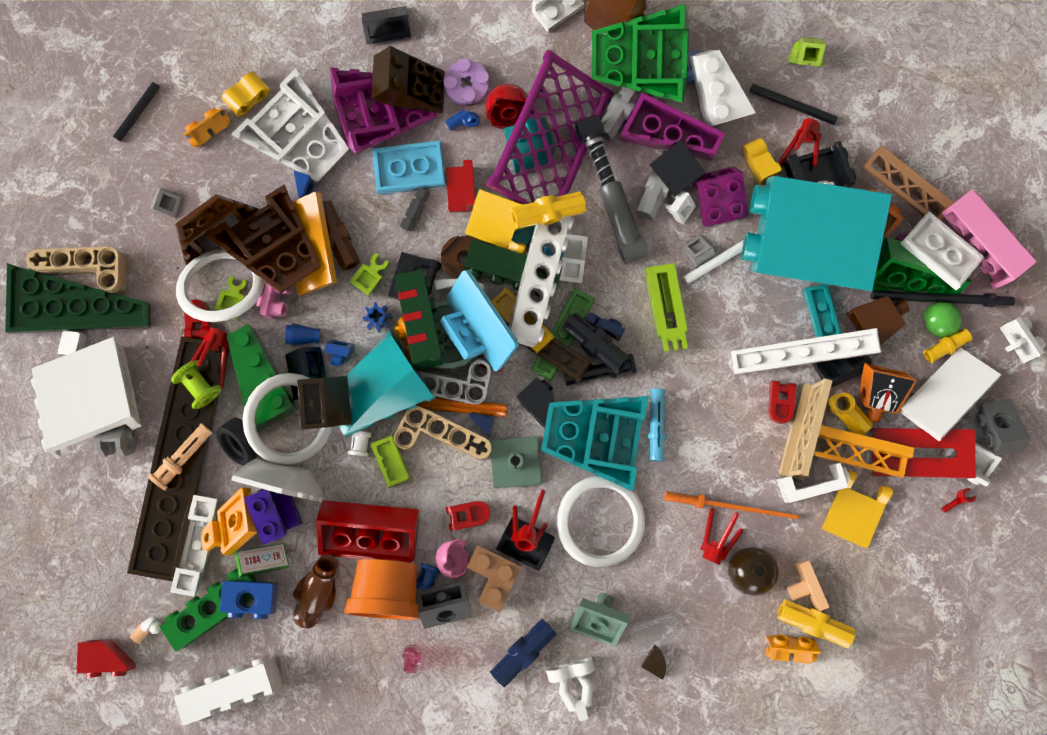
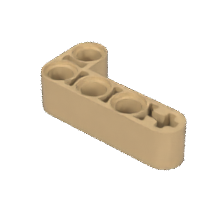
M113 247L35 249L29 252L26 257L28 267L38 273L45 275L97 273V284L106 292L119 295L126 289V257ZM115 255L114 262L109 264V259ZM92 256L91 262L86 265L87 258ZM68 257V262L62 266L63 260ZM115 278V283L108 287L109 281Z
M420 406L406 411L394 435L396 445L406 451L415 448L422 433L478 460L489 458L492 451L491 444L486 438ZM414 412H421L423 414V419L420 423L414 424L411 422V415ZM436 422H442L445 426L444 431L440 434L432 432V426ZM458 432L466 434V441L460 445L453 442V437ZM404 433L412 435V441L408 445L400 443V437ZM471 437L475 438L473 443L480 446L482 443H485L487 452H481L478 455L477 449L470 446V450H466L470 444Z

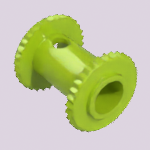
M198 360L191 361L182 366L174 373L171 379L173 384L182 382L195 398L192 403L193 409L206 406L221 392L220 385L211 387L199 373Z

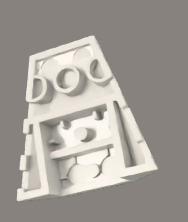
M295 68L280 84L281 90L252 120L247 118L231 135L288 167L310 175L312 180L318 183L344 156L349 148Z
M262 457L254 459L241 467L231 479L232 481L289 496L307 498L318 502L326 500L310 469L296 465L274 464Z

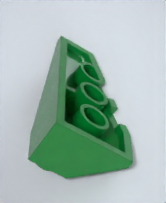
M886 237L882 241L873 290L960 294L972 283L971 279L967 278L962 286L955 290L900 244L902 241Z

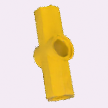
M580 191L558 197L555 195L544 196L533 203L512 207L510 209L511 220L516 229L537 224H553L562 220V218L584 213L586 211L585 198Z
M786 599L780 605L777 619L802 629V632L821 640L824 638L847 649L853 643L855 629L851 626L833 620L831 616L812 608L807 609Z

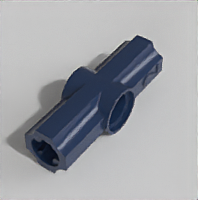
M542 618L524 637L521 636L508 649V653L490 671L491 675L505 688L522 669L525 670L540 655L539 652L557 633Z

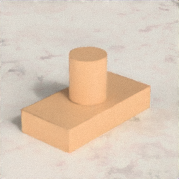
M802 560L795 563L801 582L787 587L791 599L795 601L808 595L813 609L822 611L829 608L810 561Z

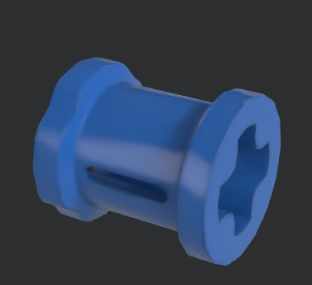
M420 563L421 571L416 588L420 590L433 588L437 573H440L439 569L432 565Z

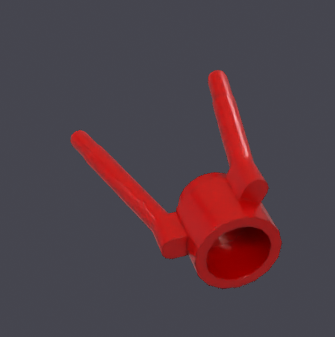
M811 118L803 120L800 129L797 130L795 137L778 161L780 167L793 147L795 150H798L802 142L811 143L813 140L815 141L813 165H817L822 133L819 132L821 125L817 120Z
M210 327L191 361L198 360L197 366L200 367L210 349L219 351L222 348L219 385L223 389L229 348L228 340H226L228 334L222 330Z
M544 489L540 492L530 524L522 526L519 531L517 506H513V534L511 540L515 541L516 547L522 551L537 549L538 542L548 526V522H544L538 533H536L534 528L545 495Z
M711 508L709 510L704 541L700 549L704 551L703 558L720 565L722 560L725 561L727 554L744 530L739 529L728 545L724 546L739 517V513L735 512L720 542L717 543L712 540L711 544H709L714 509Z

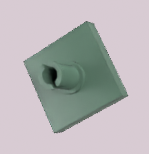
M537 436L490 440L494 489L542 484Z
M599 594L597 603L582 598L571 621L569 630L615 647L628 624L630 615L611 608L613 603L611 595H608L607 601H605L606 594Z

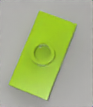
M393 435L370 444L388 488L411 479L400 450L394 442Z

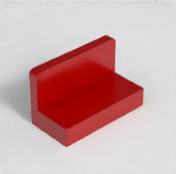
M472 159L463 160V166L446 168L448 210L450 213L471 212L473 210L476 200Z

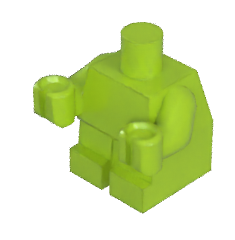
M801 36L800 40L796 41L788 56V62L799 65H808L809 63L810 66L822 67L824 65L823 59L826 46L824 39Z

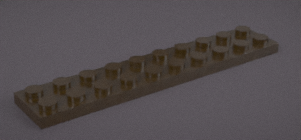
M181 336L172 376L178 369L191 361L203 340ZM222 348L219 351L210 349L202 366L198 369L199 373L211 387L219 385ZM171 381L150 470L151 474H154L163 464L162 460L164 458L171 457L201 423L210 430L212 429L219 395L206 406L193 409L192 403L195 398L182 382L173 384ZM210 436L185 462L180 475L176 474L167 484L168 488L166 490L159 488L148 479L127 570L128 574L173 582L175 570L180 566L191 520L188 519L193 495H197ZM197 439L186 449L184 454L197 441Z

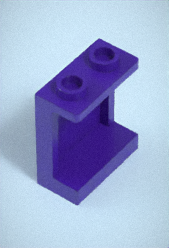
M261 488L244 498L263 545L286 536L287 530L303 524L292 496Z

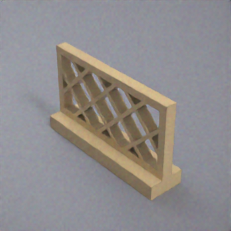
M823 379L813 385L806 383L801 385L778 475L792 476V479L804 481V477L809 475L832 380Z

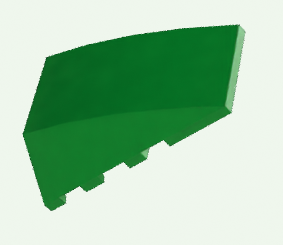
M686 4L634 18L627 23L621 22L593 30L592 79L683 103L688 81L690 33Z

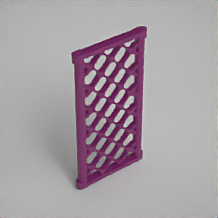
M546 50L542 59L544 61L494 174L489 177L486 184L492 190L520 204H529L530 202L520 197L519 193L527 191L531 203L535 202L533 189L541 187L544 196H548L547 184L552 182L556 183L557 188L560 190L558 196L569 193L588 148L585 144H581L579 138L576 137L573 129V124L576 121H571L568 108L575 106L580 116L579 120L588 117L584 116L581 105L590 103L591 108L594 110L592 116L598 114L601 119L607 102L611 101L614 94L613 91L604 87L551 50ZM552 64H556L565 72L557 73ZM566 75L570 88L562 89L558 76ZM572 76L583 82V84L575 85ZM551 78L554 80L556 92H547L543 86L545 79ZM584 87L586 89L588 100H579L577 88ZM590 87L600 93L601 96L593 97ZM571 91L575 103L566 105L563 92ZM555 94L559 96L561 108L553 109L549 97ZM543 98L545 100L547 112H538L534 106L537 99ZM560 110L564 112L566 124L558 125L554 113ZM546 114L550 116L552 128H543L541 116ZM528 119L536 120L539 128L537 133L531 134L525 126ZM567 126L569 128L570 140H562L559 132L561 127ZM551 130L555 132L558 141L557 144L552 146L548 144L545 135L546 132ZM532 136H541L544 144L542 149L536 150L534 148ZM519 139L527 140L530 148L529 153H520L518 147H516ZM572 142L577 149L574 157L566 155L565 143ZM558 146L560 148L562 160H553L550 151L552 147ZM537 152H546L549 160L547 165L541 166L539 164ZM523 156H532L535 164L534 169H525L522 160ZM513 159L518 160L521 172L515 175L511 174L510 169L507 167L509 161ZM563 162L568 169L566 177L558 176L555 167L557 163ZM549 166L554 179L546 182L542 175V168ZM536 171L538 173L539 185H530L528 179L529 172ZM519 175L523 176L526 188L521 191L516 190L513 181L514 177ZM508 180L512 191L500 185V181Z

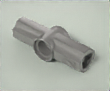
M623 87L619 94H615L607 108V113L601 120L605 133L604 140L613 141L624 122L628 121L643 92Z
M652 171L644 188L645 193L636 211L637 214L647 220L655 219L663 198H666L669 191L658 175Z

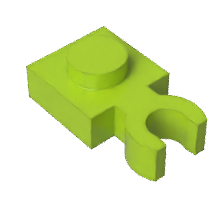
M378 253L372 256L369 267L363 263L349 281L350 284L368 297L371 296L383 280L379 273L387 270L390 265L388 260L382 265H377L376 262L380 258Z
M231 276L228 280L229 291L221 290L214 311L230 308L242 301L245 295L241 293L247 289L246 279L242 280L241 285L235 286V277Z

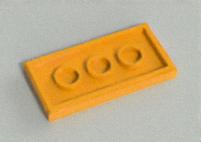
M313 192L293 202L299 220L304 227L306 236L321 267L296 284L297 295L305 296L337 283L320 192Z

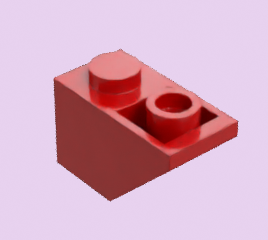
M112 639L86 640L77 643V674L86 673L87 678L100 677L102 672H111L113 677L125 676L127 671L136 668V663Z

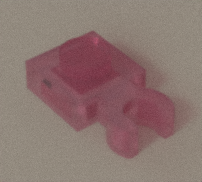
M407 645L402 654L404 658L403 671L406 674L416 673L418 666L422 665L421 651H417L416 645Z

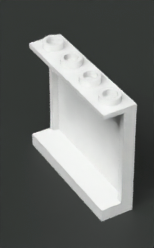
M114 337L31 368L33 375L31 384L36 392L34 402L40 415L38 425L43 433L42 447L47 453L52 454L57 459L61 458L60 449L126 424L132 430L141 427L125 350Z

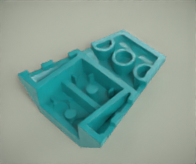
M391 329L346 375L348 377L351 424L339 426L345 437L375 425L376 421L383 418L387 420L394 417V414L399 411L417 407L416 404L425 400L429 402L435 399L425 381L417 374L402 351V345Z
M648 396L549 402L541 451L630 491H634L637 473L635 462L641 424L645 420Z

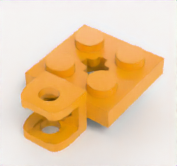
M242 487L217 511L218 522L211 521L201 533L203 550L210 551L215 546L221 547L222 555L231 556L257 533L244 500L246 496L252 494L251 488Z

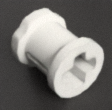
M363 431L352 434L351 449L347 455L369 457L367 449L369 438L372 434Z

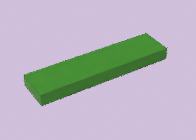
M574 288L551 331L554 338L570 347L574 339L563 330L562 326L575 312L585 319L595 298ZM537 356L530 370L552 381L558 369Z

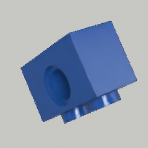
M222 581L220 612H228L227 617L241 618L243 613L253 614L255 619H268V615L276 613L278 582ZM247 593H251L254 597L252 606L246 605L244 601Z

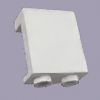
M841 463L829 465L832 475L831 480L795 489L792 476L777 479L784 502L791 503L847 488V482L850 481L847 468L842 467Z

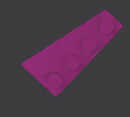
M642 93L621 132L620 141L668 150L681 140L693 157L712 161L726 133Z

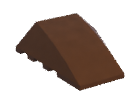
M584 0V22L593 30L621 22L627 23L634 18L646 16L644 14V11L647 10L646 0Z
M285 184L265 196L267 203L265 207L230 228L224 221L205 233L207 238L280 294L321 268Z
M215 194L178 221L175 227L186 266L194 258L205 253L196 240L231 213L241 222L260 209Z

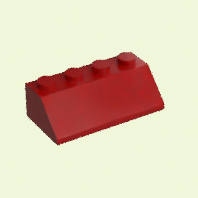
M322 500L316 519L318 555L329 554L342 558L392 560L414 564L419 527V509Z

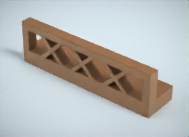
M882 145L862 167V169L923 217L929 212V206L939 214L937 218L942 220L944 217L942 212L954 203ZM875 163L883 171H877L870 165ZM891 177L894 178L897 182H899L902 186L894 185L892 183ZM910 192L913 193L920 200H913L910 197Z

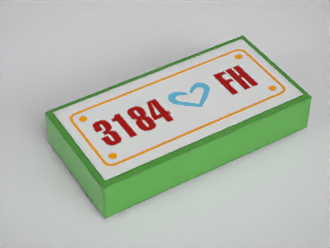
M284 543L239 550L234 553L239 577L287 569L289 567Z

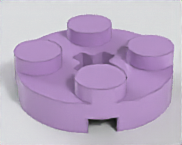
M466 58L459 59L445 73L444 87L446 94L453 103L460 106H467L466 104L473 103L474 105L478 104L486 97L489 91L488 73L482 65ZM470 79L472 86L462 87V80Z

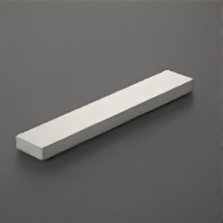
M875 328L731 351L734 373L738 375L881 353L878 330Z

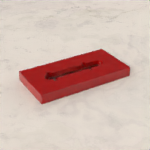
M872 428V438L913 448L954 449L956 451L954 458H909L904 477L976 478L975 429H951L938 441L923 429ZM872 451V463H874L878 459ZM879 453L881 457L886 456V454ZM890 456L884 461L889 469L898 471L901 458ZM878 463L877 465H875V466L882 467L881 463ZM872 471V476L895 477Z

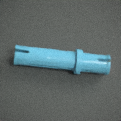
M655 388L650 390L649 461H665L664 440H667V434H664L665 389Z

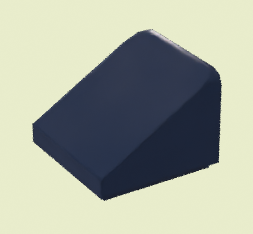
M474 412L470 413V418L487 436L491 437L494 425L493 417Z

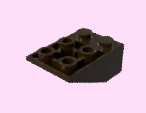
M389 46L374 55L371 98L389 106L443 113L445 71Z

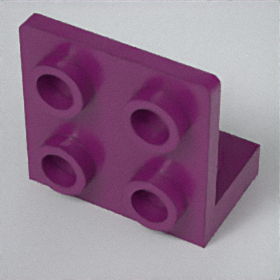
M735 166L704 173L692 183V186L698 191L702 224L705 227L748 216L743 172Z

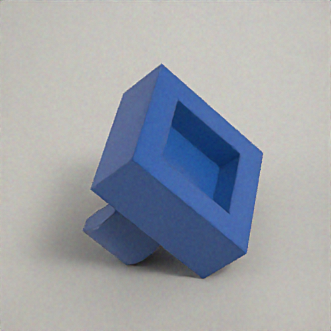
M333 339L327 342L325 353L332 354L331 365L341 366L344 363L345 357L353 354L355 344Z

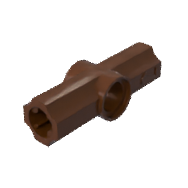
M323 201L331 250H333L341 270H351L361 263L352 246V239L343 221L341 222L332 201Z

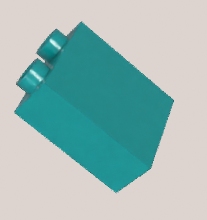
M778 176L767 178L766 186L755 185L750 213L760 214L757 233L746 232L741 260L750 261V271L872 291L892 194Z

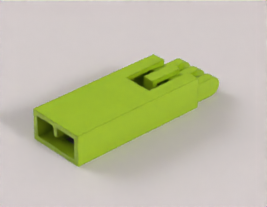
M675 263L646 267L644 273L656 336L661 338L663 351L669 352L668 342H671L673 351L678 350V340L681 341L682 349H687L686 333L688 329ZM674 312L677 327H673L672 318L665 320L664 314Z

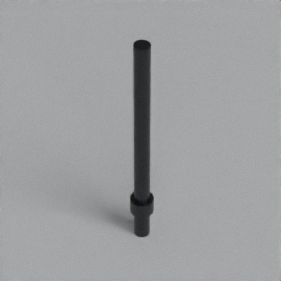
M871 291V299L874 300L888 296L891 300L982 304L983 307H995L996 305L1014 306L1015 304L1014 297L997 296L995 293L969 295Z

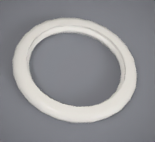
M222 248L213 249L194 258L184 268L176 285V297L183 311L195 319L204 322L228 321L242 315L257 302L262 294L265 281L252 272V288L242 301L230 308L218 311H206L198 308L192 303L188 295V285L193 275L200 268L213 261L235 259Z
M286 373L266 379L256 387L245 405L243 428L247 441L259 456L274 464L293 465L312 458L325 445L332 431V427L320 428L317 437L310 445L292 453L275 451L264 444L256 430L255 416L261 400L273 389L287 385L298 386L297 380L310 379L304 375Z
M599 476L585 478L576 483L561 501L557 513L559 538L565 550L578 562L593 568L615 566L631 556L642 540L645 530L643 505L635 491H630ZM594 488H609L620 493L628 501L634 517L633 530L627 543L620 550L605 556L593 555L582 550L574 542L569 529V514L576 499Z

